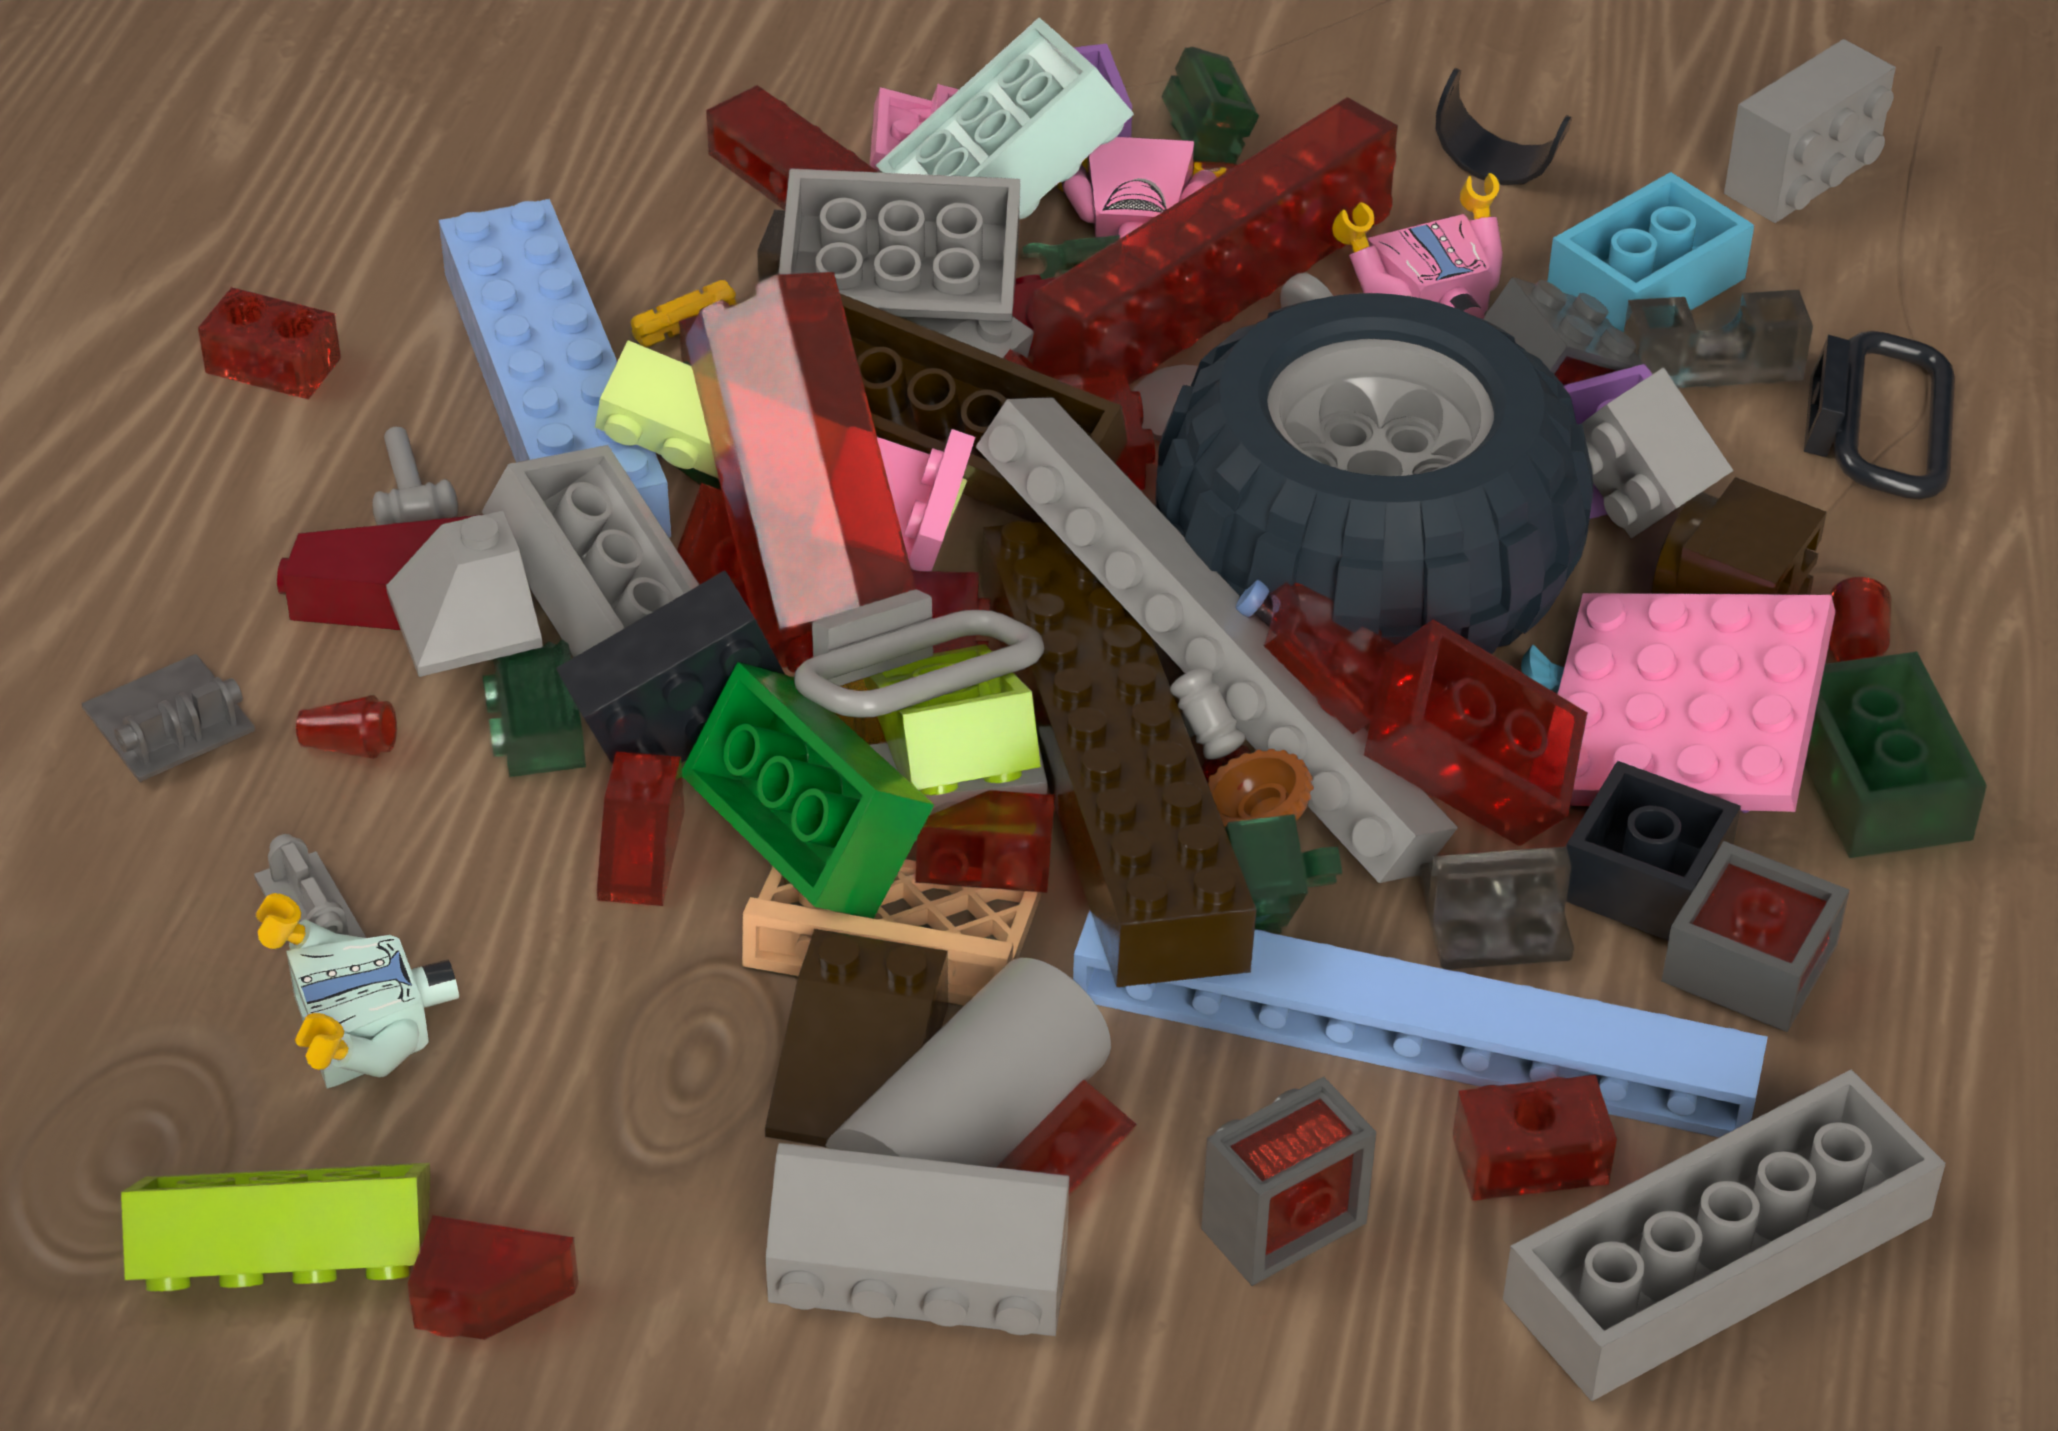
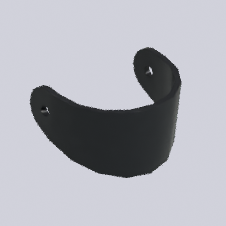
M1455 68L1444 87L1436 110L1435 130L1443 150L1460 168L1481 180H1485L1487 175L1492 173L1500 185L1525 184L1541 176L1553 160L1570 129L1572 117L1566 115L1554 140L1542 145H1521L1503 140L1484 129L1467 112L1460 98L1459 80L1461 70Z

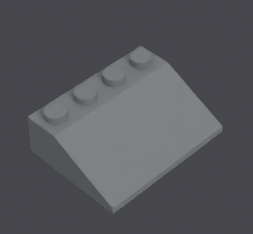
M790 169L776 311H783L803 278L896 316L1012 321L1020 226V179Z

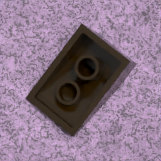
M814 929L796 983L767 1115L765 1137L826 1147L830 1136L942 1028L948 1008V951Z

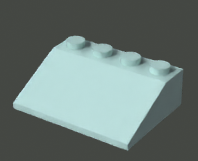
M1039 17L877 163L876 166L882 173L1020 179L1021 220L1029 216L1038 207L1040 199L1056 184L1074 176L1080 169L1082 161L1097 147L1115 139L1122 131L1124 123L1134 113L1096 67Z

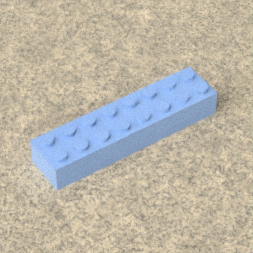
M550 199L536 202L525 201L515 206L484 212H468L458 217L439 220L445 276L515 461L521 462L608 445L667 536L671 537L668 483L655 452L638 445L628 446L612 440L604 431L595 428L600 397L617 364V360Z

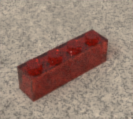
M758 85L706 110L709 155L783 210L786 209L790 169L880 173L860 159L853 151L846 149L824 133L818 126L807 121L789 108L783 101L778 100Z

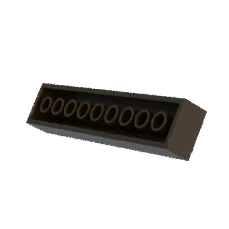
M1014 521L1001 526L983 527L981 589L988 610L1004 614L1033 628L1042 636L1044 653L1038 661L1013 673L1032 691L1037 739L1047 784L1116 988L1250 973L1256 907L1173 694L1170 692L1168 680L1150 635L1045 521L1033 523ZM999 640L1001 648L1010 646Z

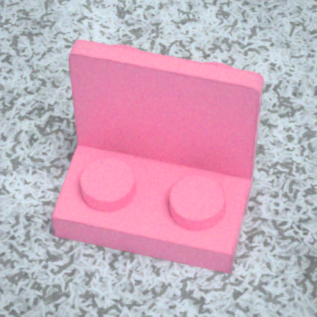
M854 429L847 430L813 531L814 536L930 575L944 539L975 437L952 429L944 452L932 448L931 453L927 454Z

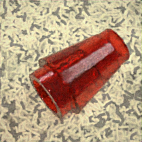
M374 695L314 707L312 709H302L299 711L296 720V735L301 747H313L314 749L375 759L380 752H390L394 748L397 737L396 713L391 702L379 701Z

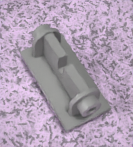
M282 834L274 838L269 846V869L254 874L255 880L264 896L267 897L269 894L278 893L294 900L301 911L299 922L307 919L338 934L366 938L317 852L309 854L304 841L290 834Z

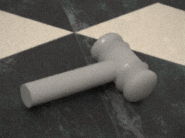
M402 427L388 429L384 434V440L398 490L393 488L388 494L382 491L374 494L372 508L376 524L384 525L456 517L458 513V500L453 485L447 479L441 480L436 485L431 482L422 485L406 430Z
M1198 668L1179 677L1172 684L1170 692L1180 700L1178 708L1183 710L1181 717L1189 737L1191 738L1196 735V742L1203 744V755L1205 758L1217 759L1238 749L1244 742L1245 735L1236 728L1237 719L1232 717L1225 700L1219 692L1220 686L1212 682V671L1208 668Z

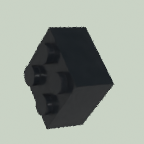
M1617 761L1566 844L1558 899L1669 941L1672 924L1723 841L1734 845L1741 805Z

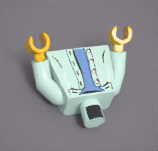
M278 893L269 894L256 912L257 919L262 922L257 931L262 945L267 948L277 949L282 947L286 941H289L291 950L286 951L292 987L303 1020L296 1035L295 1043L299 1047L309 1048L305 1055L306 1060L312 1068L321 1071L326 1088L338 1086L363 1074L374 1077L387 1076L409 1055L422 1050L429 1042L424 1008L459 998L456 978L448 959L411 969L400 939L395 936L385 935L371 938L335 933L307 919L299 922L301 919L299 906L288 896Z

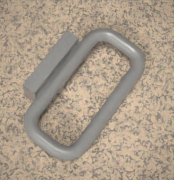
M915 589L812 621L813 658L799 666L795 672L794 680L795 687L800 694L829 711L849 717H876L1022 670L1038 661L1044 653L1042 636L1033 628L994 611L964 610L933 619L932 597ZM964 636H989L1010 645L879 689L856 691L841 687V685L933 656L934 645Z

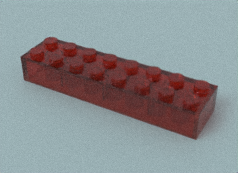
M1346 97L1035 291L1033 310V370L1110 400L1123 388L1143 375L1153 372L1160 364L1183 349L1191 347L1197 340L1223 323L1231 321L1237 314L1260 299L1271 295L1274 290L1285 284L1296 274L1308 271L1314 264L1332 252L1345 247L1347 244L1338 241L1333 235L1332 230L1334 220L1343 209L1347 212L1350 222L1357 226L1353 221V210L1359 203H1365L1374 214V224L1372 226L1383 222L1390 215L1393 205L1392 185L1394 166L1397 160L1396 141L1398 125Z

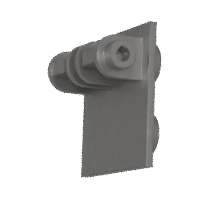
M197 654L81 703L84 711L139 782L255 731L253 723L237 705V703L243 700L236 681L233 678L222 681L219 677L215 678Z

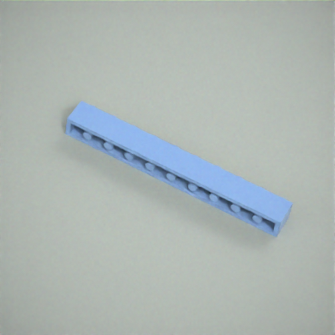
M1091 911L1088 913L1074 952L1073 980L1082 987L1096 1005L1714 1137H1721L1751 1121L1768 1038L1767 1036L1743 1032L1734 1028L1719 1027L1676 1018L1666 1014L1604 1003L1599 1000L1585 999L1537 989L1527 985L1479 977L1460 971L1412 963L1393 957H1384L1340 948L1330 944L1268 933L1263 930L1254 931L1250 973L1116 988Z

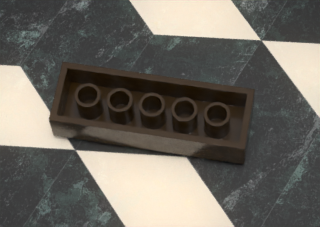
M803 278L745 372L750 390L842 429H854L927 454L931 453L932 448L944 452L952 429L974 436L975 440L963 475L967 483L962 494L1032 523L1044 522V520L976 448L1007 399L1053 398L1114 463L1117 462L1128 442L1121 405Z

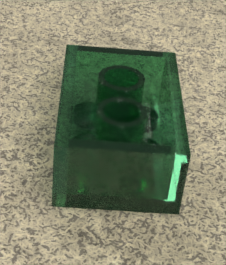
M1918 652L1825 664L1805 766L1849 858L1974 840L1987 784Z

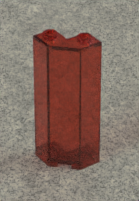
M834 272L777 274L755 284L757 296L730 308L724 300H719L702 308L685 339L751 613L755 617L781 667L788 668L793 673L796 672L803 662L813 658L812 621L916 589Z

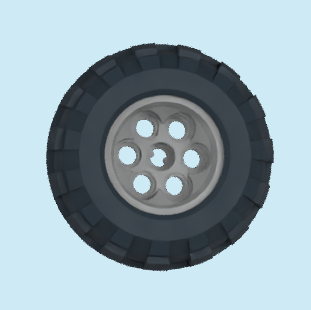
M1358 293L1300 302L1268 313L1267 319L1238 329L1201 359L1191 386L1183 384L1162 433L1158 448L1155 499L1156 508L1184 536L1185 541L1211 571H1217L1240 597L1245 589L1247 590L1256 580L1261 581L1269 589L1268 596L1284 611L1290 610L1292 614L1297 615L1305 623L1306 629L1315 634L1319 632L1329 640H1331V637H1334L1397 683L1410 682L1413 678L1432 674L1448 675L1449 667L1454 663L1458 667L1459 664L1477 659L1486 654H1493L1497 647L1508 646L1522 633L1526 634L1545 616L1582 557L1587 540L1593 498V473L1583 424L1576 423L1570 394L1539 357L1526 352L1523 347L1515 343L1514 336L1484 319L1442 303L1396 294ZM1268 626L1315 676L1333 679L1299 654L1300 648L1295 646L1292 641L1287 640L1284 635L1279 634L1275 629Z

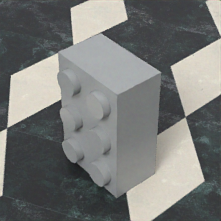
M1842 39L1739 103L1724 194L1773 223H1777L1793 211L1804 208L1810 200L1830 187L1838 186L1847 176L1864 165L1872 164L1881 154L1885 144L1883 130L1887 112L1893 102L1894 95L1891 89L1896 67Z

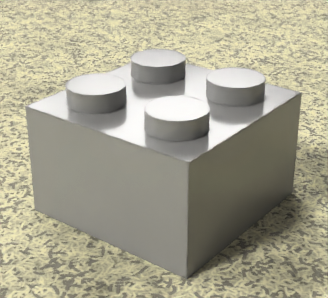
M1664 367L1606 404L1581 423L1583 424L1589 452L1593 483L1604 498V507L1611 520L1619 527L1624 528L1631 539L1734 471Z

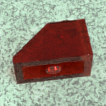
M627 752L615 753L604 797L597 901L663 906L685 813L681 757Z
M433 1215L407 1283L414 1329L430 1331L441 1337L463 1336L486 1340L575 1294L579 1279L574 1237Z

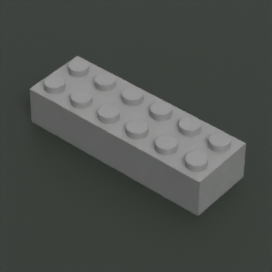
M1851 1069L1511 1245L1503 1301L1586 1396L1593 1401L1931 1218L1946 1163Z

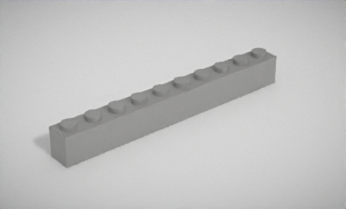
M1053 398L1007 399L976 448L1184 673L1198 668H1208L1212 671V682L1220 686L1219 692L1225 700L1232 717L1237 719L1236 728L1244 733L1245 739L1256 750L1267 751L1271 748L1275 749V751L1286 750L1288 754L1294 753L1299 760L1302 759L1313 777L1311 782L1314 786V789L1310 792L1311 799L1307 806L1378 883L1421 875L1458 827L1265 622L1255 615L1246 617L1236 609L1240 596L1217 571H1211L1185 541L1184 536Z

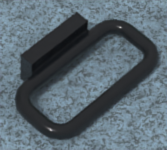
M1860 332L1848 340L1828 335L1810 377L1804 452L1827 457L1832 443L1835 442L1834 452L1838 466L1846 476L1856 483L1870 489L1904 498L1920 500L1936 496L1946 488L1951 473L1955 374L1952 364L1943 353L1933 346L1886 332ZM1867 354H1878L1921 366L1931 375L1927 469L1925 475H1911L1869 463L1859 454L1864 367Z

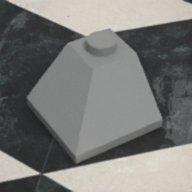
M503 510L442 524L386 585L387 595L419 677L543 647L521 553Z

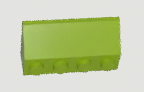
M430 1163L144 1177L121 1192L125 1280L145 1279L147 1291H173L190 1288V1277L219 1276V1286L227 1288L261 1285L264 1283L263 1273L292 1272L293 1283L297 1284L337 1280L336 1269L365 1268L366 1279L390 1280L409 1277V1266L421 1265L427 1257Z

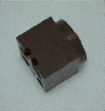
M1737 477L1732 480L1720 498L1701 492L1687 501L1663 542L1653 578L1651 594L1810 595L1814 576L1809 575V573L1816 565L1818 553L1813 551H1816L1822 539L1827 512Z

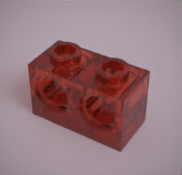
M233 287L228 290L198 327L205 373L307 400L311 398L341 359L335 313Z

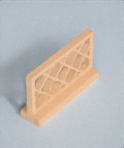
M905 859L881 906L904 899L912 908L890 916L880 906L873 919L814 907L779 871L772 867L759 897H750L743 911L742 966L799 976L814 929L948 951V1003L965 1006L1010 961L1019 958L1040 901L1041 882ZM936 888L948 890L952 894L930 902L922 892ZM1000 899L1020 904L995 913L986 903ZM799 901L803 906L792 905L791 903ZM968 909L977 920L955 927L946 917ZM928 924L932 929L919 926ZM993 935L997 940L987 939L985 937Z

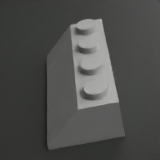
M608 445L508 464L482 510L483 515L504 511L521 553L529 588L573 657L578 656L699 586V583Z
M779 1143L775 1161L765 1257L768 1302L786 1304L803 1310L820 1308L860 1313L871 1318L888 1316L930 1321L947 1327L964 1325L1004 1330L1015 1335H1028L1032 1333L1056 1336L1067 1270L1069 1176Z

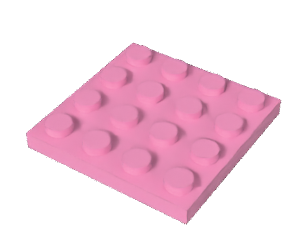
M1583 593L1534 787L1539 805L1590 806L1616 762L1621 761L1741 805L1740 810L1795 812L1835 616L1832 595Z

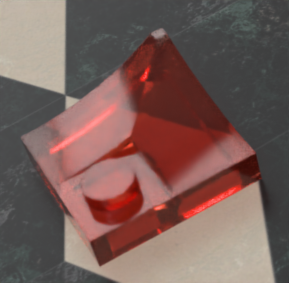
M1286 582L1270 593L1273 602V613L1263 646L1316 697L1319 705L1327 714L1336 717L1352 734L1356 733L1372 722L1399 647L1383 638L1382 631L1380 630L1377 635L1362 626L1354 633L1332 621L1334 601L1302 584L1295 582L1291 586Z

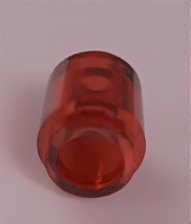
M1867 577L1845 579L1836 584L1829 594L1832 595L1835 616L1828 647L1840 664L1854 669L1868 668L1878 663L1889 648L1892 597L1887 587L1877 580Z

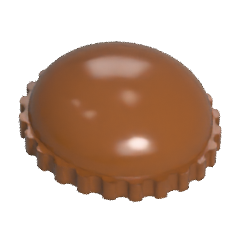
M1272 748L1267 751L1256 750L1251 754L1244 753L1237 759L1233 758L1228 761L1227 765L1219 767L1216 774L1209 777L1208 786L1227 835L1248 841L1268 839L1288 830L1303 815L1311 799L1310 792L1314 789L1311 782L1313 777L1302 759L1299 760L1294 753L1288 754L1286 750L1275 751Z

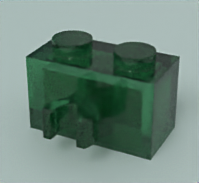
M1295 814L1228 822L1225 827L1256 907L1255 930H1263L1279 935L1282 932L1281 927L1288 926L1307 896V887L1336 884V875L1343 873L1338 847H1324L1301 853Z

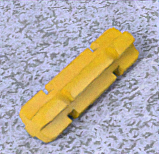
M726 280L715 281L702 288L704 293L702 294L699 290H694L657 306V313H654L653 309H649L635 315L631 319L632 335L641 346L651 347L666 339L664 334L666 333L669 338H672L711 321V314H714L715 318H719L733 312L737 307L736 293Z

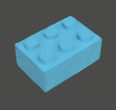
M1670 172L1555 236L1552 241L1547 282L1559 288L1563 293L1576 297L1580 293H1586L1599 300L1608 309L1609 313L1606 318L1610 323L1636 343L1745 279L1754 224Z

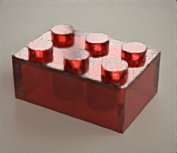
M1433 619L1387 651L1363 755L1520 847L1568 817L1588 712Z

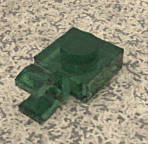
M1120 235L1066 240L1059 245H1045L1035 242L1025 245L1020 251L1021 258L1036 257L1043 262L1044 272L1039 274L1042 279L1052 278L1057 272L1059 274L1075 273V276L1094 280L1109 276L1108 269H1115L1123 258Z

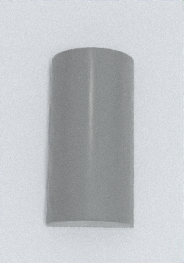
M1014 959L995 975L830 1136L826 1147L837 1150L1003 1168L1105 1064L1111 1050V1039L1107 1024L1094 1001L1067 974L1037 959Z

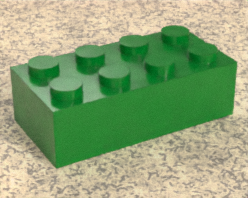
M737 662L680 772V775L814 907L873 919L934 807V804L834 712L825 709L800 694L795 687L794 677Z

